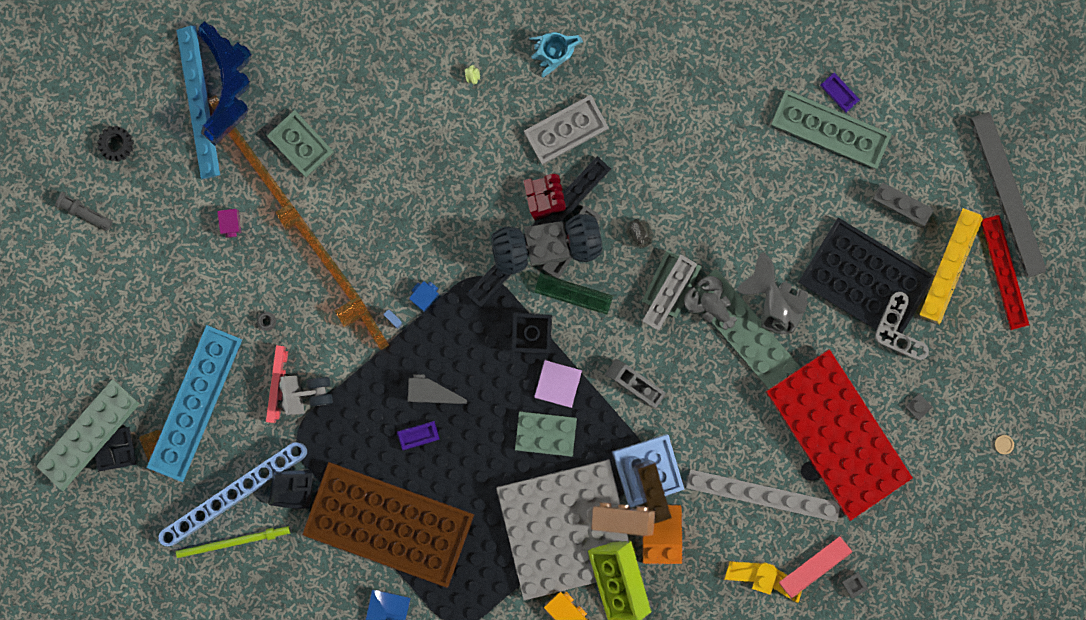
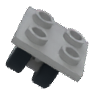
M299 376L281 377L280 390L283 392L284 400L282 407L285 414H304L302 396L315 395L309 398L310 406L332 404V395L326 394L325 387L330 386V378L307 380V387L314 390L301 392Z

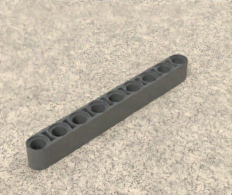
M990 112L970 118L971 126H974L973 131L976 140L981 145L979 148L984 161L987 162L985 165L990 179H993L992 185L996 196L1000 199L998 201L1002 213L1006 215L1005 221L1009 232L1012 233L1011 238L1015 249L1019 252L1017 255L1022 269H1025L1024 274L1026 278H1030L1046 272L1045 263Z

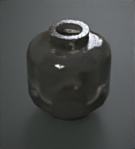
M632 220L629 223L630 226L626 229L632 246L640 249L649 246L654 237L649 223L646 220Z

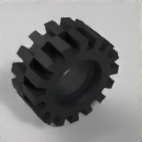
M110 126L107 130L104 129L102 135H99L100 139L97 140V144H99L98 150L110 161L119 162L120 160H125L127 156L131 155V150L133 151L134 141L132 136L122 127ZM113 137H120L123 141V146L118 151H112L109 148V141Z

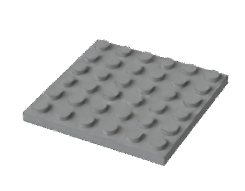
M610 460L496 487L523 600L596 583L588 550L615 541H629L627 534L592 530L594 506H600L601 502L612 503V507H618L620 504Z

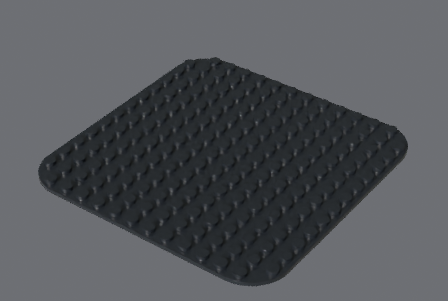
M483 276L469 277L454 285L331 392L332 404L315 406L303 418L297 432L296 443H302L307 448V454L302 461L320 483L330 462L474 514L448 588L397 570L430 610L442 620H479L520 586L496 487L610 460L618 498H620L625 492L613 451L640 443L637 435L582 372L572 408L535 398L545 360L575 369L578 368L552 338L550 354L512 353L513 313H530L504 284L481 308L476 305L466 294ZM414 375H425V379H430L466 399L467 404L408 402L409 378H413ZM519 412L577 418L573 457L515 450ZM432 421L435 422L440 440L402 450L397 432ZM297 446L299 455H301L302 450L299 446Z

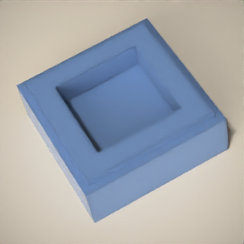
M390 310L383 314L397 329L403 325Z

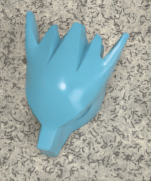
M548 33L543 36L529 38L530 41H538L534 45L535 50H538L531 58L541 60V67L548 66L542 72L541 77L548 75L571 57L575 46L583 42L579 35L565 36L560 33Z

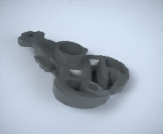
M708 276L698 282V286L708 284V286H703L701 289L714 291L713 293H704L701 304H699L698 291L695 293V297H692L696 290L694 287L686 293L684 305L689 312L698 313L706 311L702 318L710 323L715 317L724 323V330L735 326L736 317H730L726 310V307L731 305L727 296L720 299L723 283L717 277Z

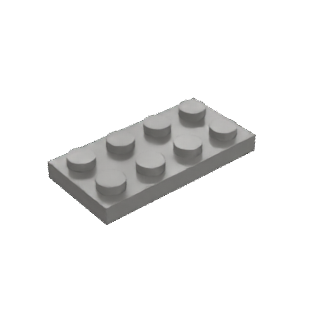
M589 95L524 130V133L540 163L543 165L603 133L609 127L592 96Z

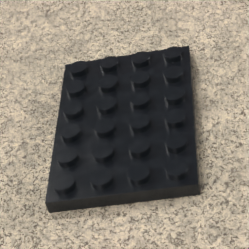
M838 217L798 283L874 330H877L891 296L897 292H903L907 295L909 301L896 330L902 334L929 291L935 276ZM902 296L894 298L897 302L894 308L891 306L890 309L901 312L897 308L900 304H904ZM889 313L886 317L887 322L894 324L897 321V316L894 313ZM884 331V333H881L882 335L886 336L887 338L891 339L892 341H893V340L895 339V337H896L895 334H893V338L887 336V332H886V331Z

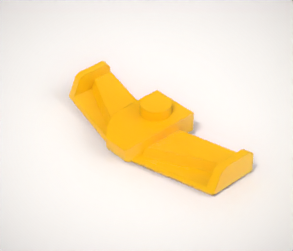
M729 561L724 580L753 582L751 589L771 595L772 588L790 598L779 584L788 575L775 568L774 565L765 562ZM802 591L791 600L799 603Z

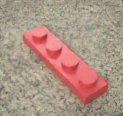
M276 345L266 417V422L276 423V419H280L281 408H278V401H282L283 392L280 390L281 377L286 375V370H283L284 362L287 363L288 351H285L286 347Z

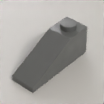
M616 358L605 373L606 376L655 409L666 394V392Z
M414 375L413 378H409L408 402L467 404L466 399L430 379H425V375Z

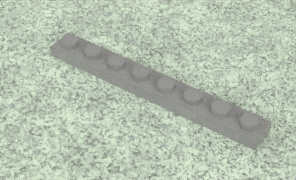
M691 469L686 485L687 489L837 522L840 506L834 501Z

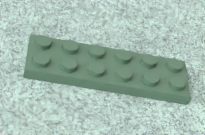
M785 90L771 123V126L875 170L879 166L892 135L788 90Z
M112 379L38 463L37 467L60 490L64 491L140 403L117 381Z

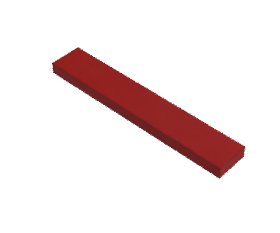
M1000 215L984 218L981 226L1009 328L1014 330L1029 326Z

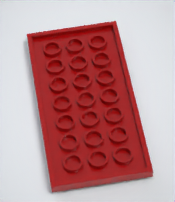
M830 349L765 391L849 521L913 479Z

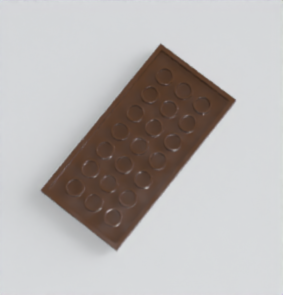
M329 462L302 535L448 588L474 514Z

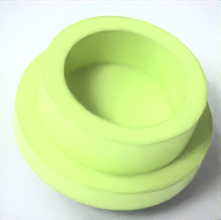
M471 65L465 69L467 82L477 84V81L480 79L478 68L475 69L474 65Z

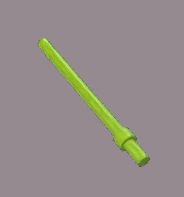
M289 526L278 529L269 528L264 532L177 550L176 556L181 558L264 539L273 540L277 536L290 534Z

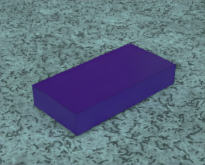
M835 72L820 85L845 113L860 101Z
M434 421L397 432L402 450L440 440Z

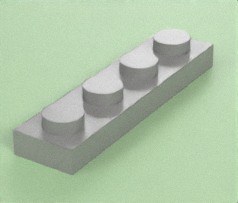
M680 255L642 322L658 331L660 330L697 266L695 262Z

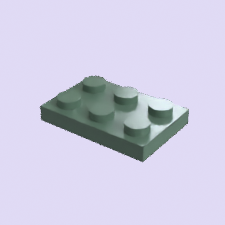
M295 110L267 135L306 178L334 153Z
M666 250L642 300L643 303L649 306L652 305L680 257L679 255ZM697 265L668 315L677 318L684 303L685 295L691 289L701 266Z
M519 412L515 450L573 457L577 418Z

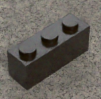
M649 460L633 465L644 507H649V511H655L654 524L672 518L656 463Z

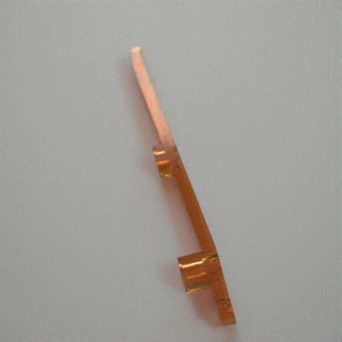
M217 95L208 99L227 133L282 206L275 213L284 228L288 230L296 225L351 300L334 310L343 326L346 328L362 319L380 350L388 347L387 340L359 294L238 131Z

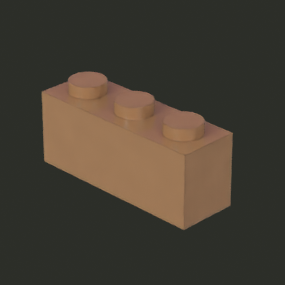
M601 502L600 506L593 507L592 530L643 536L653 535L655 511H649V507L644 506L630 509V505L619 504L618 507H612V503Z

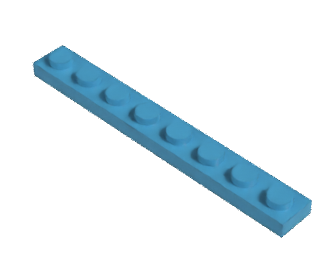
M188 26L176 31L201 179H208L219 176L220 170L196 26Z

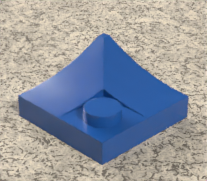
M372 590L366 620H406L411 598Z

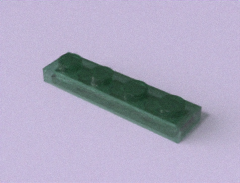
M542 273L539 275L534 291L535 293L608 315L613 295Z

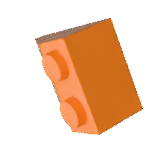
M668 505L672 518L655 523L653 535L643 536V564H682L681 505Z

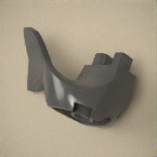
M764 252L760 253L757 259L754 274L743 281L737 288V291L742 294H766L761 316V327L775 334L793 333L800 323L808 304V292L799 289L796 296L790 294L792 286L786 282H782L779 288L777 287L774 264Z

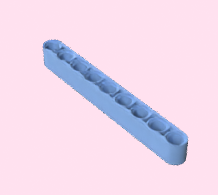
M302 443L290 444L162 530L159 534L160 543L164 546L177 544L271 481L273 472L286 471L302 460L307 454L306 446ZM295 446H299L302 450L301 455L298 457L293 455V448ZM279 457L285 459V465L282 468L277 465ZM264 467L269 470L267 478L261 476V470ZM248 478L253 480V487L251 489L245 486V481ZM231 489L237 491V497L234 500L229 497ZM215 500L221 502V508L218 511L213 507ZM200 510L205 513L203 521H199L197 518V513ZM184 521L189 524L187 532L181 529V524ZM167 532L173 535V540L170 543L165 539Z

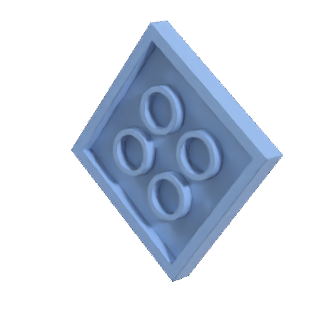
M668 434L613 451L625 496L630 507L643 503L633 465L649 460L656 463L665 496L685 490Z

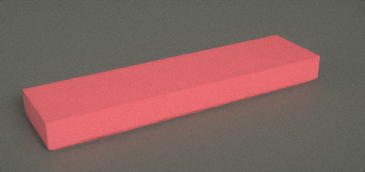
M838 537L781 580L779 584L792 599L850 555L852 550L841 537Z

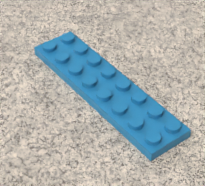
M206 325L147 466L148 469L180 482L184 481L242 339Z

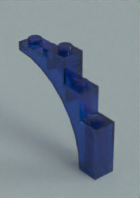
M204 21L199 26L197 34L208 45L217 62L221 78V96L212 116L203 125L201 134L215 146L247 116L249 109L245 102L238 100V98L248 90L250 81L240 71L250 62L252 54L246 46L241 45L239 42L232 46L227 38L217 33L214 26L208 25Z

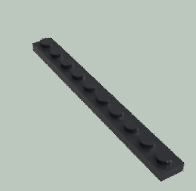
M597 156L563 192L566 208L561 212L551 213L548 217L536 220L531 226L563 222L611 171V168ZM494 264L466 295L481 308L512 274L499 272Z

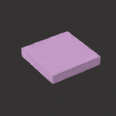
M545 360L535 398L572 408L582 370Z

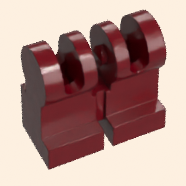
M549 174L544 178L533 181L531 179L523 180L529 210L535 221L548 217L551 213L561 212L566 208L565 201L563 200L564 194L561 192V180L558 174Z

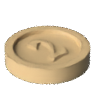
M1002 435L995 440L997 452L1000 454L1012 452L1014 441L1011 437Z

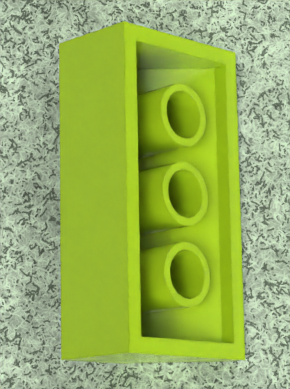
M615 541L589 549L588 554L607 619L642 620L651 613L632 542Z

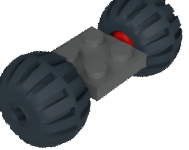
M579 214L572 217L565 225L566 237L562 221L525 227L526 243L523 232L519 228L509 226L500 228L491 237L496 268L504 274L521 272L528 265L527 251L531 266L569 260L570 256L579 262H590L602 253V240L597 219L588 214Z

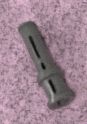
M65 192L60 194L55 203L56 208L61 207L68 211L70 215L80 216L105 231H108L112 225L113 220L81 204L80 200L68 197Z

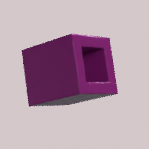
M239 210L217 211L220 234L225 235V238L237 237V234L241 233Z

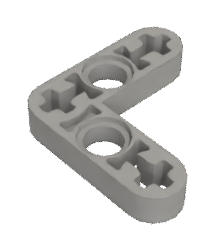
M897 292L891 296L876 330L875 340L879 344L915 360H923L929 353L927 345L896 331L909 301L905 293ZM902 296V301H904V304H900L897 308V310H901V312L899 313L896 310L890 309L891 306L893 308L896 306L897 302L894 300V298ZM889 313H894L897 316V321L894 324L887 322L886 317ZM884 331H886L887 336L893 338V334H895L896 337L893 340V344H889L891 342V340L885 339L884 341H882V337L879 336V333H884ZM903 338L907 341L905 349L897 347L898 339ZM911 342L914 343V345L912 346L914 348L918 349L920 346L923 347L922 351L924 352V355L921 354L918 357L917 352L914 350H910V353H908L907 351L911 347Z

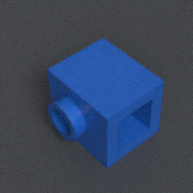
M424 281L422 284L418 282L412 289L413 294L409 299L425 312L439 296V293L436 292L438 288L430 281L428 284Z

